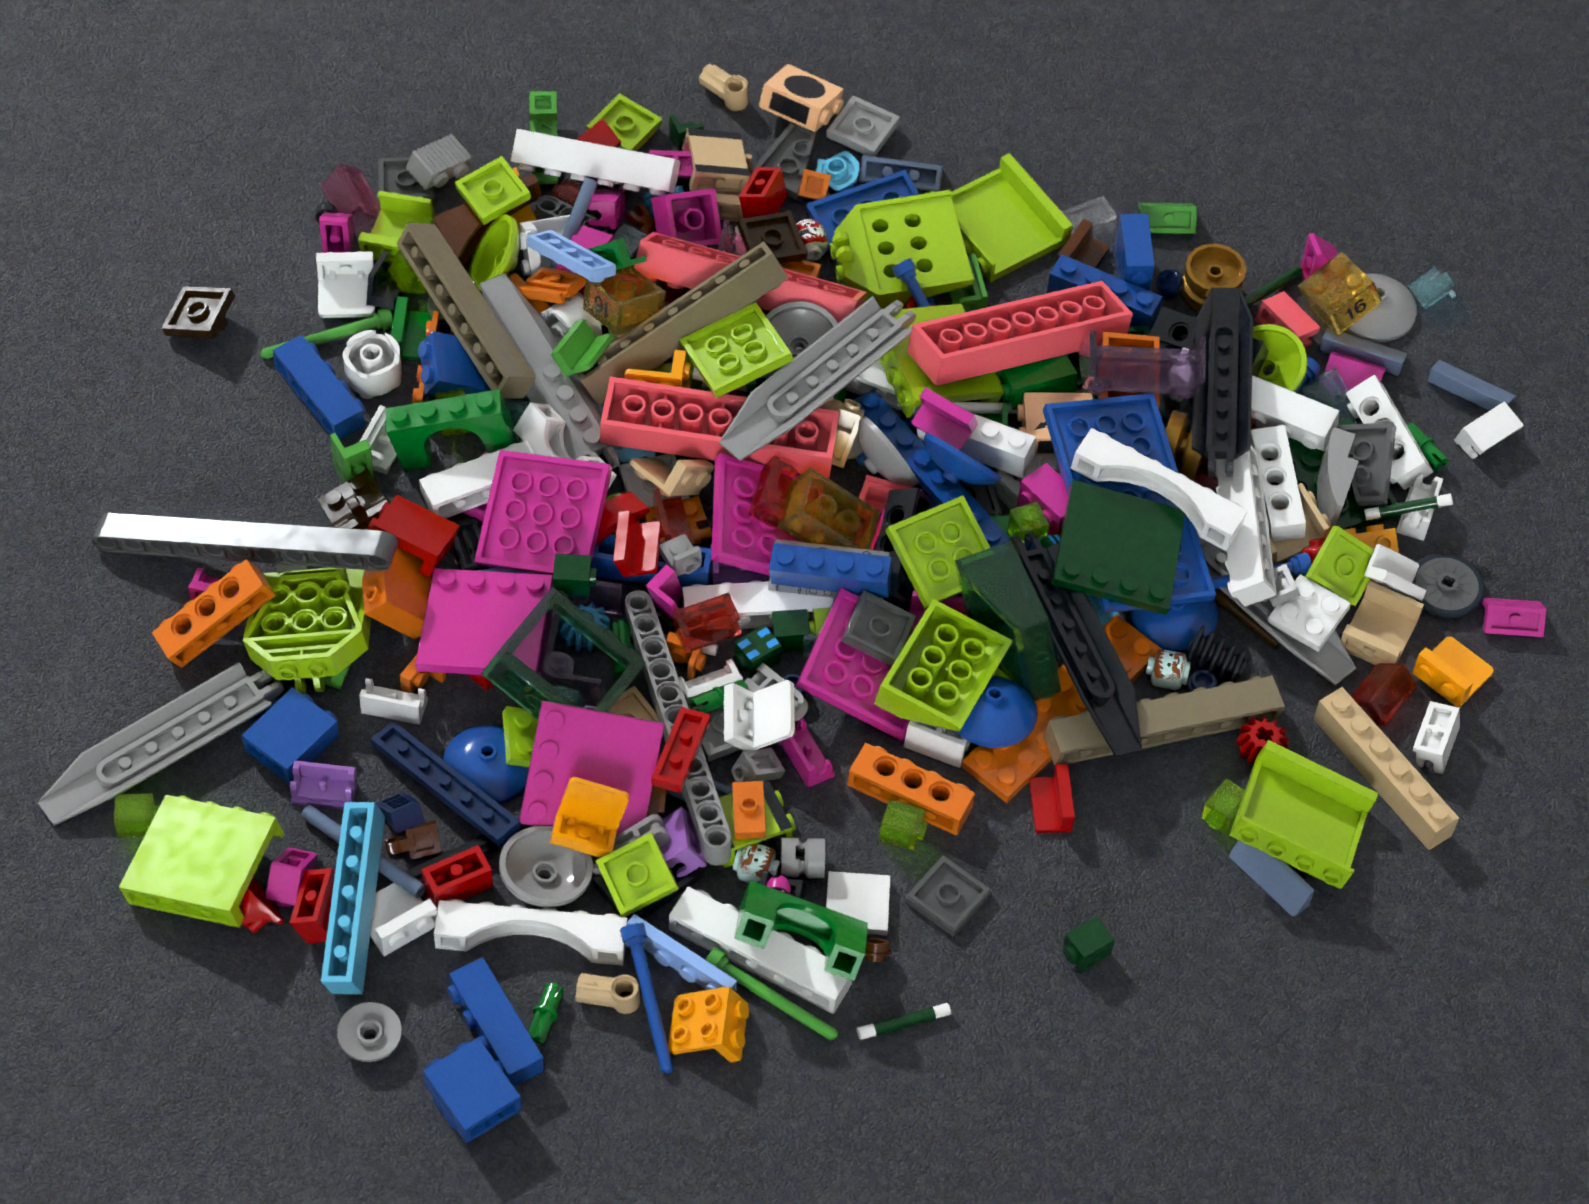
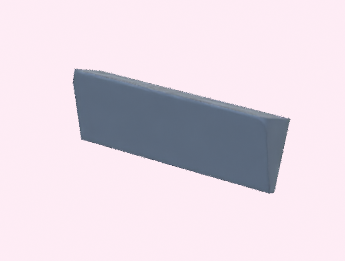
M863 155L859 182L868 183L906 170L917 190L938 192L941 186L943 166Z
M1328 327L1319 348L1320 351L1329 354L1335 351L1385 367V372L1396 376L1400 375L1407 356L1405 352Z
M1441 360L1432 367L1427 379L1428 382L1489 411L1504 401L1510 407L1515 399V395Z
M1238 840L1230 852V859L1292 917H1296L1310 905L1314 889L1287 863Z

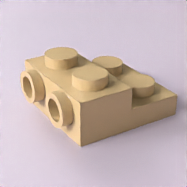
M831 397L819 408L840 411L832 464L844 468L858 432L859 420L863 418L865 410L860 409L861 405L854 400L845 399L843 403Z

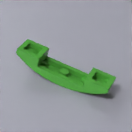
M530 91V131L557 136V91ZM535 167V171L530 172V175H535L539 184H558V177L544 174L545 169Z

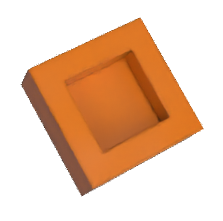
M804 169L798 198L811 201L825 198L831 175Z

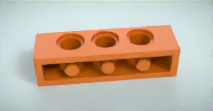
M246 559L242 563L235 565L219 581L210 584L207 590L197 598L187 602L171 618L165 619L152 634L166 657L182 668L271 600L276 594L261 571Z
M865 743L849 770V787L956 836L973 808L975 792L971 791L967 786L960 783L955 784L944 779L937 772L922 769L908 759L898 758L880 746H872ZM880 773H888V774H890V775H889V776H883V775H881ZM908 785H914V786H917L918 788L912 789V788H909V787H907V786H908ZM934 798H943L945 801H937Z

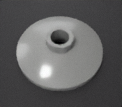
M376 1002L361 1003L352 1007L342 1016L337 1028L338 1042L342 1050L351 1058L363 1062H374L386 1058L398 1047L402 1036V1026L397 1014L388 1006ZM374 1034L376 1038L367 1040L365 1036Z

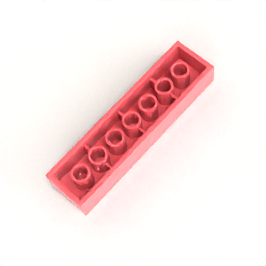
M652 232L640 240L636 258L646 255L647 261L635 264L633 273L641 274L640 278L646 281L656 282L657 279L665 281L668 287L682 290L683 287L693 289L741 256ZM783 268L788 279L782 282L778 288L770 290L758 298L756 303L764 312V310L772 311L776 307L789 302H809L827 310L839 323L864 303L867 292Z
M1103 281L913 324L907 353L935 386L1099 347L1103 332L1127 334L1133 313Z
M610 377L600 423V443L715 461V458L720 453L734 457L719 442L748 397L724 394L715 398L713 393L709 391ZM816 409L793 429L743 460L787 472L830 478L840 411Z

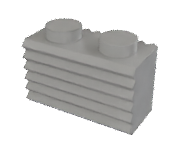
M450 134L425 147L422 146L414 150L408 160L406 169L410 171V174H413V178H416L417 182H420V186H423L424 190L433 186L440 188L450 178L456 177L459 179L469 171V164L473 157L454 135Z

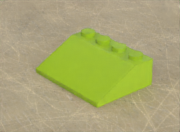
M933 599L880 685L874 704L902 719L960 732L1013 640Z

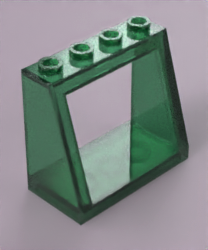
M1012 541L955 560L965 615L1013 640L998 667L1012 681L1024 687L1033 697L1034 701L1042 698L1046 699L1061 692L1050 622Z
M551 587L495 654L481 674L536 719H539L542 701L578 707L512 654L546 612L552 609L625 668V671L594 709L596 711L608 712L646 662L641 659L640 654L630 647L627 648L622 644L614 632L596 623L589 612L583 609L580 610L575 606L567 594Z

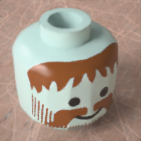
M1160 649L1156 652L1155 658L1149 657L1146 674L1151 675L1152 685L1178 690L1181 685H1186L1191 662L1186 661L1187 658L1183 653Z
M756 843L737 850L733 870L737 871L739 880L757 883L761 879L762 871H769L773 877H777L781 861L775 860L776 852L774 848Z

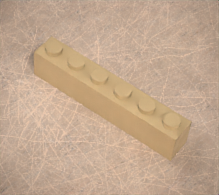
M1341 687L1319 700L1313 720L1428 850H1431L1453 835L1459 817L1348 692Z

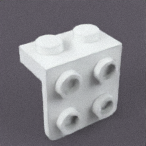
M570 215L520 223L519 248L523 250L524 260H521V269L524 277L529 278L541 267L549 268L552 259L540 255L539 252L528 247L527 236L547 230H552L562 235Z
M373 252L316 253L319 316L321 318L373 316L375 306L366 305L368 275L374 267Z
M785 680L756 692H751L735 683L724 686L725 742L743 751H750L793 736L795 732L793 682Z
M393 883L375 894L370 937L383 956H386L435 928L437 909L430 899L423 902L420 897L415 898L396 883Z

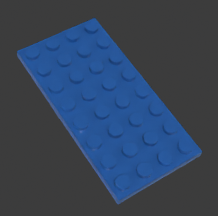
M1154 393L1045 404L1043 414L1067 495L1072 480H1077L1178 508L1172 501L1161 494L1143 486L1127 482H1095L1071 469L1076 450L1090 429L1093 428L1099 432L1106 433L1112 439L1125 446L1134 448L1138 453L1152 460L1159 461L1163 466L1178 473ZM1186 514L1170 605L1212 601L1216 596L1197 531ZM1097 597L1102 614L1141 609Z

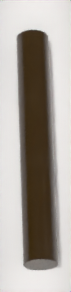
M1215 589L1216 596L1214 601L1274 650L1280 646L1281 643L1220 589Z

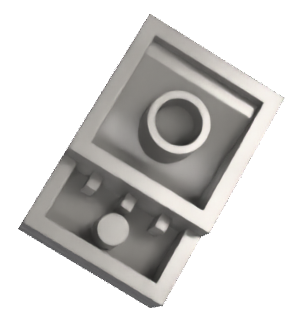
M1336 427L1332 429L1322 457L1317 479L1318 510L1321 514H1326L1330 521L1331 529L1337 524L1359 462L1348 457L1356 434Z

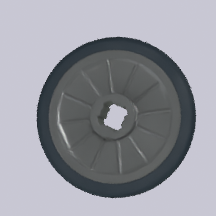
M1440 553L1426 556L1417 562L1419 568L1412 583L1427 591L1422 601L1415 600L1424 604L1423 609L1427 612L1443 618H1459L1472 613L1481 604L1485 593L1484 581L1479 571L1467 560L1456 555Z

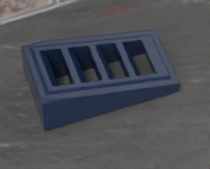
M403 791L376 803L385 815V820L396 833L405 831L425 821L420 804L416 799Z

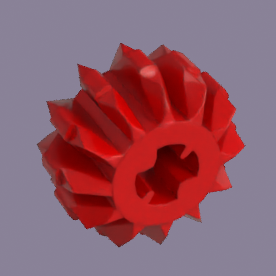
M1265 716L1261 718L1260 722L1252 717L1248 724H1243L1236 743L1240 747V757H1248V765L1256 760V757L1268 740L1286 749L1288 748L1289 738L1285 737L1286 729L1277 728V719L1269 723Z

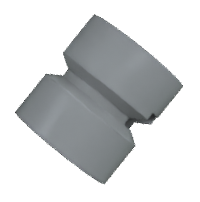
M781 838L780 875L785 878H798L800 874H804L809 879H824L825 839L808 838L805 843H801L799 838ZM804 856V861L796 859V857Z

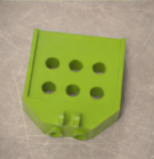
M950 190L857 204L836 228L832 237L833 243H830L832 260L837 259L838 263L835 266L837 281L842 282L844 286L867 292L864 303L873 296L880 309H885L896 300L905 304L912 294L906 283H902L900 279H897L892 271L894 266L910 258L917 268L915 270L917 274L915 278L926 298L974 284V276L972 275Z
M317 568L262 573L276 596L248 617L243 642L250 660L277 681L294 679L295 689L301 694L307 691L305 678H313L315 692H324V677L338 675L368 650L371 617L364 614L362 580L365 570Z

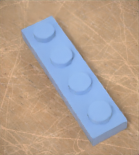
M552 230L527 236L528 247L539 252L540 255L554 260L555 263L565 266L573 273L587 278L590 282H602L605 278L616 275V264Z
M634 914L627 922V925L644 923L647 933L646 943L643 945L644 949L654 955V958L660 964L671 966L677 970L686 981L690 983L695 982L705 990L730 987L736 992L737 980Z

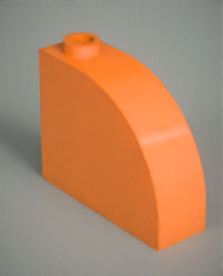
M397 547L388 570L364 571L362 580L364 614L415 640L422 633L432 580L431 577L428 578L419 573L424 561L423 559Z

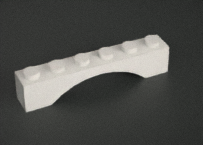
M1093 428L1090 429L1076 450L1071 469L1095 482H1127L1143 486L1161 494L1186 514L1200 538L1225 551L1242 527L1248 511L1238 503L1229 501L1216 494L1210 488L1203 487L1189 480L1185 475L1172 471L1163 466L1159 461L1152 460L1138 453L1134 448L1125 446L1112 439L1106 433L1099 432Z
M459 899L439 900L434 941L435 948L468 951L480 943L498 937L536 935L567 944L584 955L591 963L623 966L626 943L622 942L620 929L627 926V918L620 917L617 914L593 915L585 911H574L572 913L561 912L553 908H543L540 910L529 909L522 905L507 907L497 906L490 902L475 904L465 903Z

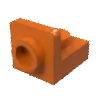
M669 631L666 643L671 658L674 662L688 664L687 679L692 680L695 678L697 671L702 672L706 663L707 655L703 654V642Z
M417 655L400 674L401 691L414 693L417 688H422L429 676L441 683L446 679V673L417 671Z

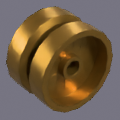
M1205 244L1195 248L1188 255L1181 286L1182 298L1189 307L1200 312L1211 288H1240L1242 292L1247 271L1244 259L1237 251L1221 244Z
M1173 410L1165 431L1175 463L1177 464L1178 458L1182 459L1179 473L1194 482L1203 456L1192 450V427L1190 433L1186 432L1189 422L1188 414Z

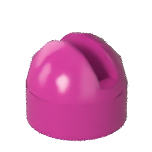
M780 875L778 878L775 876L771 877L766 884L767 887L790 895V882L784 876Z

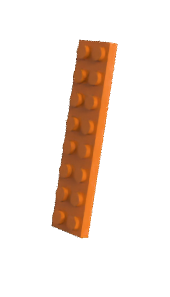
M1117 614L1103 626L1129 679L1133 682L1147 668L1149 657L1155 658L1156 652L1162 648ZM1064 664L1031 695L1037 706V720L1033 731L1026 739L1015 745L1003 748H990L978 745L962 760L961 767L1006 803L1030 781V778H1034L1052 760L1043 736L1048 722L1060 715L1070 717L1079 715L1087 710Z

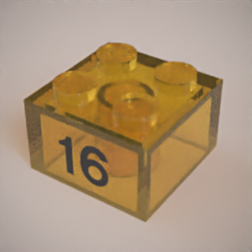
M1343 252L1298 285L1306 304L1337 335H1340L1382 302L1375 283Z
M632 266L616 270V275L607 277L602 282L595 283L586 279L583 310L616 335H622L664 308L666 292Z

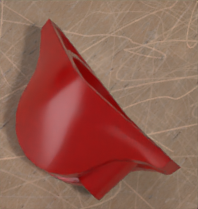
M253 876L239 905V909L244 916L241 925L247 926L255 934L268 922L282 925L285 921L273 902L265 899L266 892Z

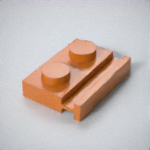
M541 267L525 281V286H519L518 289L527 299L564 304L565 298L575 296L588 282L585 277L572 271Z

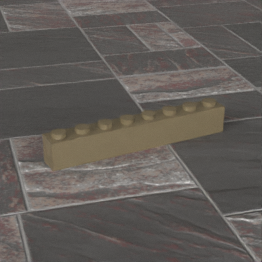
M408 223L397 245L491 390L500 389L503 398L524 399L536 377L435 224Z
M763 241L609 344L591 369L576 374L597 405H600L605 401L610 377L624 379L625 370L627 369L651 371L660 367L665 360L674 355L675 350H683L679 339L755 303L758 298L770 290L778 288L782 282L788 279V276L772 251Z
M1273 675L1263 678L1261 676H1254L1243 682L1234 683L1229 681L1218 687L1208 689L1206 687H1199L1188 693H1170L1163 698L1154 700L1145 698L1136 702L1142 749L1240 729L1243 724H1248L1252 717L1259 722L1264 716L1267 722H1273L1276 719L1278 721L1285 707ZM1088 710L1070 717L1060 715L1048 722L1043 736L1055 766L1056 764H1070L1114 755Z

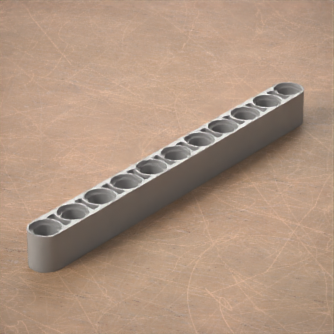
M636 590L630 592L625 598L626 622L629 624L631 638L658 720L664 723L663 735L665 741H667L680 708H688L652 598L647 592ZM700 745L682 793L703 857L709 864L718 866L730 860L731 833Z

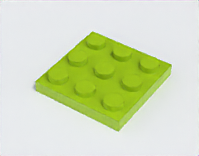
M756 302L679 339L683 350L686 351L687 356L715 398L794 361L791 351Z
M964 495L891 525L885 530L925 609L929 607L933 599L939 602L945 601L998 578L1003 574Z

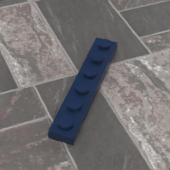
M392 721L371 738L372 746L498 847L521 829L520 820L396 722Z

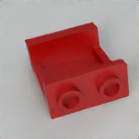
M396 495L390 504L384 503L378 514V519L374 517L367 530L385 531L393 534L398 539L397 547L424 560L419 573L430 578L434 573V568L439 566L452 548L460 525Z

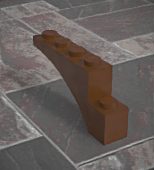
M534 174L520 178L530 191L532 199L505 214L511 216L542 196L538 180ZM467 202L433 217L435 225L464 269L474 254L481 237L494 221L492 220L483 225Z

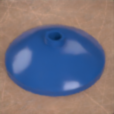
M926 433L924 436L925 446L931 459L944 470L942 476L956 485L961 480L976 486L993 485L1000 482L1002 478L1000 475L974 458L929 433Z
M1213 599L1212 601L1170 605L1167 615L1145 609L1130 610V620L1135 629L1160 648L1184 653L1201 625L1205 626L1204 636L1211 631L1215 632L1218 622V610Z
M992 676L961 731L956 732L967 741L983 747L1003 748L1015 745L1026 739L1033 731L1037 720L1036 703L1031 694L1020 684L1004 677Z
M484 724L468 728L458 734L447 746L443 760L499 805L513 800L525 790L529 767L506 764L503 726ZM490 752L492 755L484 756L483 753Z

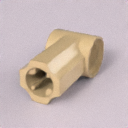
M709 63L703 68L699 76V83L724 99L725 106L729 110L741 111L748 106V83L744 77L739 75L731 76L715 64L711 65Z
M581 973L578 978L576 1002L613 1007L622 1014L633 1013L639 1008V986L636 979L630 975H620L616 978ZM622 992H631V993H632V994H631L630 996H628V997H620V996H618V995H619L620 993H622Z

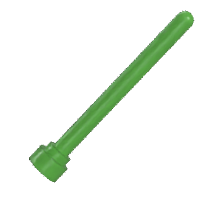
M381 308L377 310V313L372 314L373 317L308 335L304 338L308 343L312 342L314 345H318L373 328L387 331L392 329L393 318L390 309ZM287 342L262 349L261 357L264 359L273 358L272 350Z
M715 947L707 956L706 961L737 980V983L828 1040H835L837 1038L838 1032L835 1028L730 963L731 960L727 958V953Z

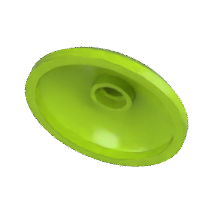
M507 214L499 216L487 228L471 260L468 275L479 286L481 294L480 283L502 274L508 276L518 263L520 247L519 228L516 220Z
M1264 324L1254 326L1253 338L1264 341L1269 351L1257 377L1295 392L1302 384L1308 367L1307 353L1301 340L1292 331L1279 325ZM1267 369H1273L1270 375H1265Z

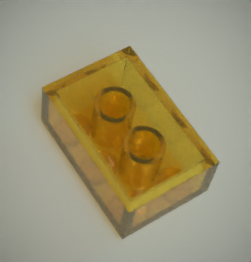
M810 468L791 482L778 528L801 542L870 550L880 511Z

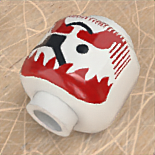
M811 219L801 220L796 225L808 252L806 260H818L828 249V240L824 227L819 222Z

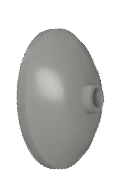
M1361 274L1348 279L1337 290L1333 305L1335 316L1346 331L1353 336L1371 342H1389L1404 336L1412 328L1417 315V305L1411 292L1397 280L1380 274ZM1360 299H1364L1357 306L1365 303V310L1361 313H1356L1354 309L1355 303ZM1361 305L1359 307V310H1362L1364 306ZM1348 308L1352 311L1353 319H1351L1349 313L1346 314Z
M802 301L785 303L766 315L791 351L793 359L800 354L795 351L796 348L801 347L805 350L838 324L835 318L821 306Z
M866 416L861 418L858 425L859 442L867 458L863 463L873 475L878 472L882 477L893 483L909 487L917 486L918 480L890 440Z
M533 826L517 832L504 845L499 860L500 876L507 889L520 900L540 907H557L576 900L588 888L593 873L591 855L549 843L553 826Z

